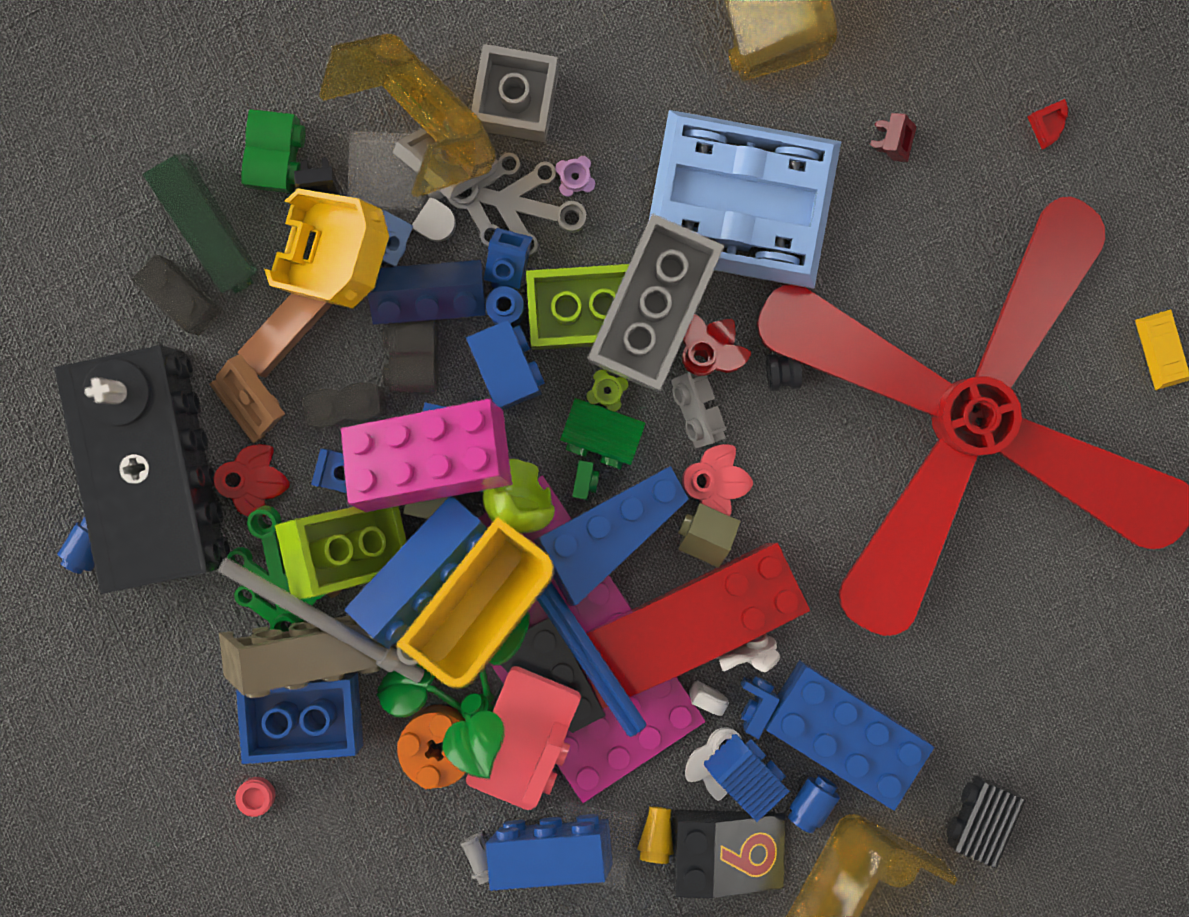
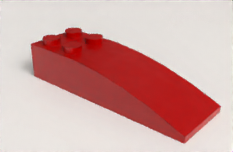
M778 542L765 543L719 566V568L717 567L585 633L629 697H632L736 649L809 612L810 609ZM587 676L602 709L608 707Z

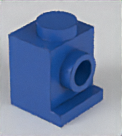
M496 228L489 242L483 280L492 282L491 285L494 289L502 286L520 289L525 277L533 237Z
M320 448L311 485L347 493L346 479L341 480L337 476L338 468L344 466L343 452Z

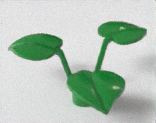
M529 612L524 615L490 659L489 663L501 665L512 658L518 651L529 627ZM419 663L415 665L424 669L425 672L418 683L394 670L388 672L381 681L377 693L383 709L394 717H408L418 712L427 701L428 692L435 694L457 709L465 719V721L452 724L447 729L443 739V751L446 757L461 771L478 778L490 779L494 761L504 740L505 726L502 719L493 713L495 707L491 702L495 696L490 690L486 667L480 672L484 694H470L464 698L462 703H459L438 687L430 685L435 675Z

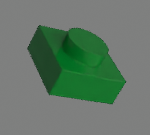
M579 460L572 497L587 500L588 492L596 493L600 471L593 470V462Z

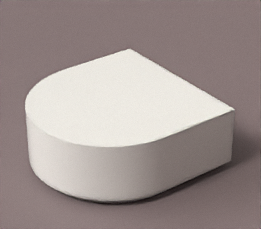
M430 197L413 222L412 229L430 241L442 242L453 235L456 228V219L446 205Z
M694 680L689 690L692 704L712 714L722 716L729 705L727 697L716 689L698 680Z

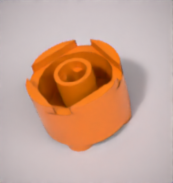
M434 704L421 709L406 725L397 743L398 759L403 771L412 781L424 789L449 786L465 774V772L458 769L448 760L443 750H434L431 747L433 740L436 744L443 742L445 733L452 724L465 721L462 714L455 708Z

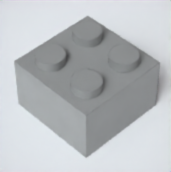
M483 44L470 115L473 129L546 143L559 75L558 57Z

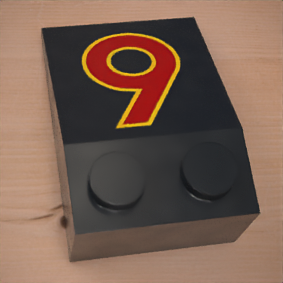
M675 810L673 860L675 897L719 898L784 888L785 813L768 812L756 822L745 811Z

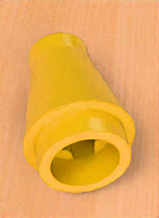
M649 806L648 817L637 850L640 851V860L659 864L669 863L670 855L674 854L670 819L671 809Z

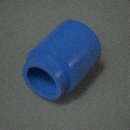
M507 286L498 287L488 295L486 300V311L495 325L509 319L514 328L523 321L526 312L525 304L521 295L515 289ZM511 301L512 305L508 311L503 312L498 309L502 302Z
M85 517L81 523L77 522L57 553L63 559L60 564L77 574H81L83 570L91 572L95 567Z
M818 775L817 778L809 776L791 803V812L788 818L802 830L813 834L816 828L823 826L839 801L840 796L835 792L838 787L822 775Z

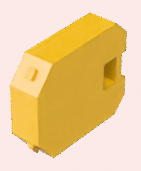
M298 188L284 201L291 204L285 224L292 228L284 253H276L272 270L264 269L269 286L291 294L353 309L375 287L389 239L383 211L361 199ZM310 233H315L309 259H303Z

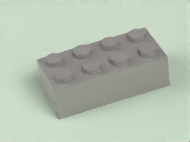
M652 213L588 356V362L658 393L661 390L724 245Z

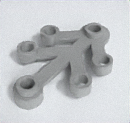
M510 152L501 155L494 174L470 187L472 189L470 196L462 198L456 195L448 199L454 207L468 210L480 230L481 241L486 247L489 246V242L485 240V234L489 230H496L499 227L491 224L481 203L495 206L511 232L533 237L534 247L530 251L529 257L537 253L538 241L534 235L528 233L516 212L558 222L560 228L568 233L580 231L585 226L587 219L585 208L576 201H567L559 207L521 197L540 185L549 186L554 183L556 169L550 162L538 163L534 171L501 191L485 188L503 175L514 177L520 172V160L516 154ZM507 159H512L516 162V167L511 171L503 168V163ZM543 168H548L552 171V176L547 180H543L538 176L539 171ZM573 212L579 216L576 224L570 225L566 223L565 216L568 213Z

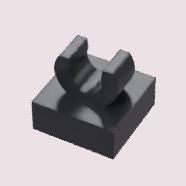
M326 157L321 159V168L311 169L306 159L301 162V170L294 171L297 189L340 195L338 181Z

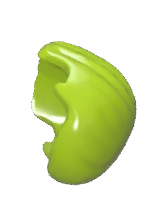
M509 458L512 485L483 490V504L486 513L493 522L498 517L518 533L539 531L552 521L555 514V507L551 502V490L549 487H546L544 490L539 485V469L536 465Z

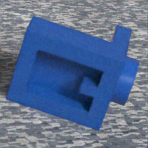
M755 676L753 681L743 677L741 681L742 687L755 694L757 698L755 701L750 699L741 714V719L744 720L742 726L746 733L759 739L780 699L776 693L772 692L775 686L758 676Z

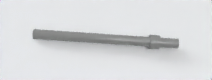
M225 558L221 563L218 572L375 659L377 666L388 672L394 670L415 683L422 679L425 670L417 665H407L401 662L395 648L390 647L388 649L228 558Z

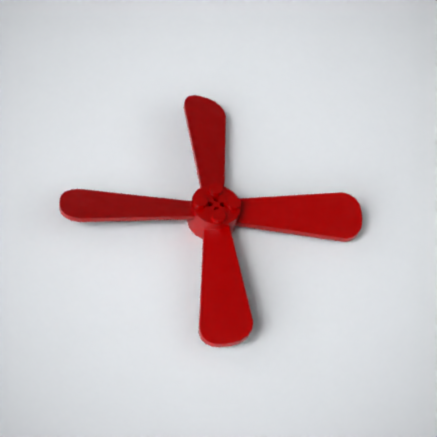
M1060 197L1049 203L1041 212L975 377L957 380L954 383L948 382L806 287L783 285L775 289L766 299L757 321L758 335L766 347L774 353L801 362L804 365L931 415L932 428L938 438V441L841 582L838 593L840 606L845 615L859 626L873 633L889 636L897 635L907 630L915 621L979 455L995 454L998 452L1136 546L1146 549L1164 548L1177 541L1188 528L1189 485L1185 481L1022 418L1021 404L1011 389L1102 251L1105 242V226L1101 216L1083 201L1074 197ZM973 405H975L976 407H978L979 410H977L976 412H973V411H972V409L974 408ZM977 418H982L980 425L975 422Z

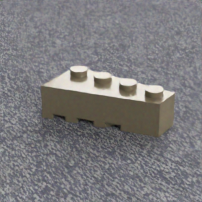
M351 616L334 618L380 644ZM309 622L292 623L289 631L285 632L278 629L268 630V626L252 628L253 634L251 636L234 638L233 631L219 633L223 675L243 696L247 695L249 698L267 696L270 694V690L281 687L290 690L306 687L309 681L318 679L328 682L341 680L345 677L346 673L358 671L362 674H368L380 670V667L376 665L375 659Z

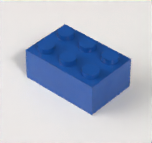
M358 672L346 673L343 679L328 682L322 679L309 681L308 685L301 689L290 690L285 687L272 689L269 695L259 698L243 696L236 689L242 764L356 756L363 747Z
M586 814L577 816V821L562 822L561 817L543 818L539 820L540 824L525 825V820L504 822L503 827L496 830L494 835L486 842L490 890L605 882L613 865L609 819H599L598 814Z

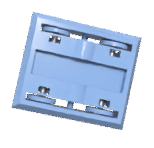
M669 110L649 219L653 213L706 238L715 239V242L724 245L727 248V253H721L714 271L814 289L841 141ZM727 143L737 144V145H742V146L729 145V144H727ZM695 222L699 223L698 227H694ZM752 246L769 250L756 252L755 258L736 255V250L748 252ZM791 253H792V254L802 255L801 265H800V259H799V258H797V257H795V256H792V255H788V254H791Z

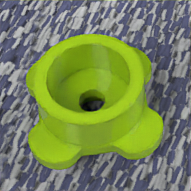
M605 370L596 371L593 376L595 380L593 388L587 392L588 402L594 405L597 403L602 404L611 411L619 410L622 405L620 399L623 391L628 388V381L623 377L616 378L608 375ZM609 387L611 393L605 394L604 388Z

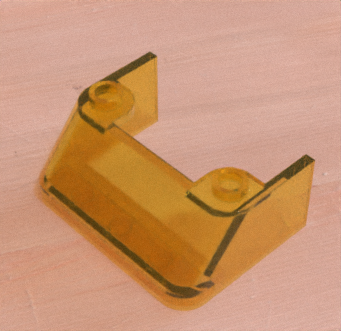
M383 34L333 45L319 97L323 101L383 86L436 141L428 144L411 191L415 198L479 177L491 171L496 159V151L480 119L398 36Z
M850 814L841 818L837 823L786 917H859L879 880L893 887H904L915 879L920 868L929 871L954 886L958 878L941 859L860 815Z

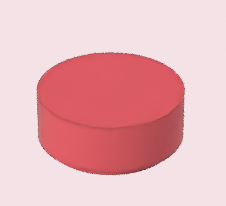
M249 778L236 792V805L247 816H261L273 805L275 789L265 778Z

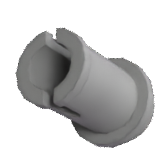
M482 832L464 839V841L460 842V845L463 847L473 870L471 874L472 879H477L478 884H483L489 881L486 843Z

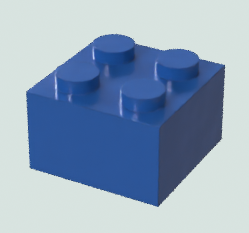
M508 319L466 337L492 400L503 411L542 394L539 386L545 384L535 360L529 363L524 352L531 349L520 325L513 328Z

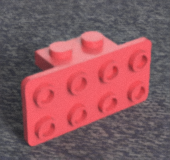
M512 667L493 710V713L497 714L504 723L505 736L501 749L494 761L490 779H482L468 774L466 778L467 785L525 810H532L534 806L537 807L542 793L550 795L558 774L552 771L554 765L562 766L567 756L570 744L565 743L564 740L579 705L580 693L521 667Z

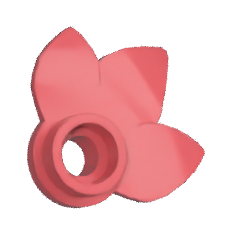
M721 444L707 449L700 463L688 466L682 476V486L688 496L698 499L701 504L728 516H731L732 511L730 499L746 495L753 486V480L750 475L740 467L733 466L736 447L729 444ZM700 474L706 478V484L703 488H700L697 484V478Z

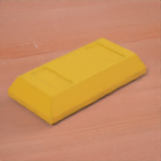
M1172 310L1136 319V327L1155 390L1189 381V368Z

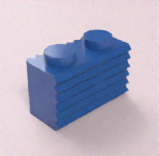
M733 734L731 739L726 740V744L721 745L720 750L715 751V755H710L709 760L704 761V766L717 783L758 822L790 792L781 782L786 775L772 760L767 764L762 761L766 754L752 739L745 743L737 734Z

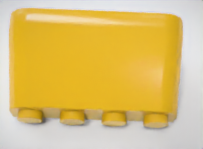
M497 517L397 643V646L446 685L454 688H463L470 685L551 582L554 568L549 556Z

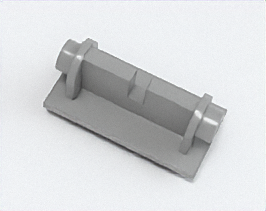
M688 372L672 379L673 397L675 402L681 407L686 421L685 430L689 439L693 441L695 449L725 439L724 431L727 429L718 406L706 410L704 405L705 402L715 399L708 376H697Z

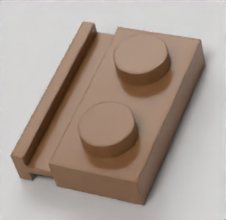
M241 354L230 358L215 376L216 380L209 384L253 444L264 438L266 433L285 415L278 400L269 393L258 378L254 368L248 365Z

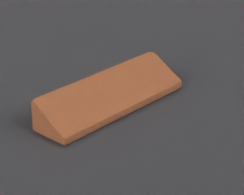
M290 294L237 353L242 355L248 365L252 366L259 376L266 378L333 304Z

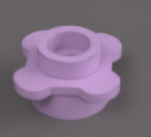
M580 156L578 159L561 160L556 164V173L560 175L561 180L559 191L563 196L570 197L574 192L578 191L589 193L594 189L595 180L591 178L589 170L591 161L587 157ZM574 173L579 175V178L576 180L572 179V174Z

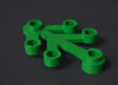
M260 506L249 515L247 527L252 535L262 539L268 572L252 561V553L245 547L235 548L228 554L227 558L239 564L235 560V554L241 555L244 559V564L239 565L290 593L275 525L281 524V516L271 506ZM263 514L270 517L272 525H268L263 521ZM240 585L235 590V601L243 607H249L270 623V629H278L285 632L289 631L285 621H289L291 624L306 622L277 604L274 607L262 599L259 594L243 585ZM243 589L251 593L252 599H248L243 595ZM325 594L300 600L313 606L316 600L321 599Z

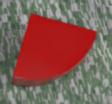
M1066 99L1031 113L1027 117L1042 150L1058 140L1064 129L1066 118L1068 117Z

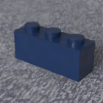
M471 260L380 268L375 287L368 293L373 325L486 316L482 261Z

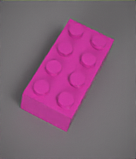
M491 399L341 428L348 504L365 512L512 485L503 410Z

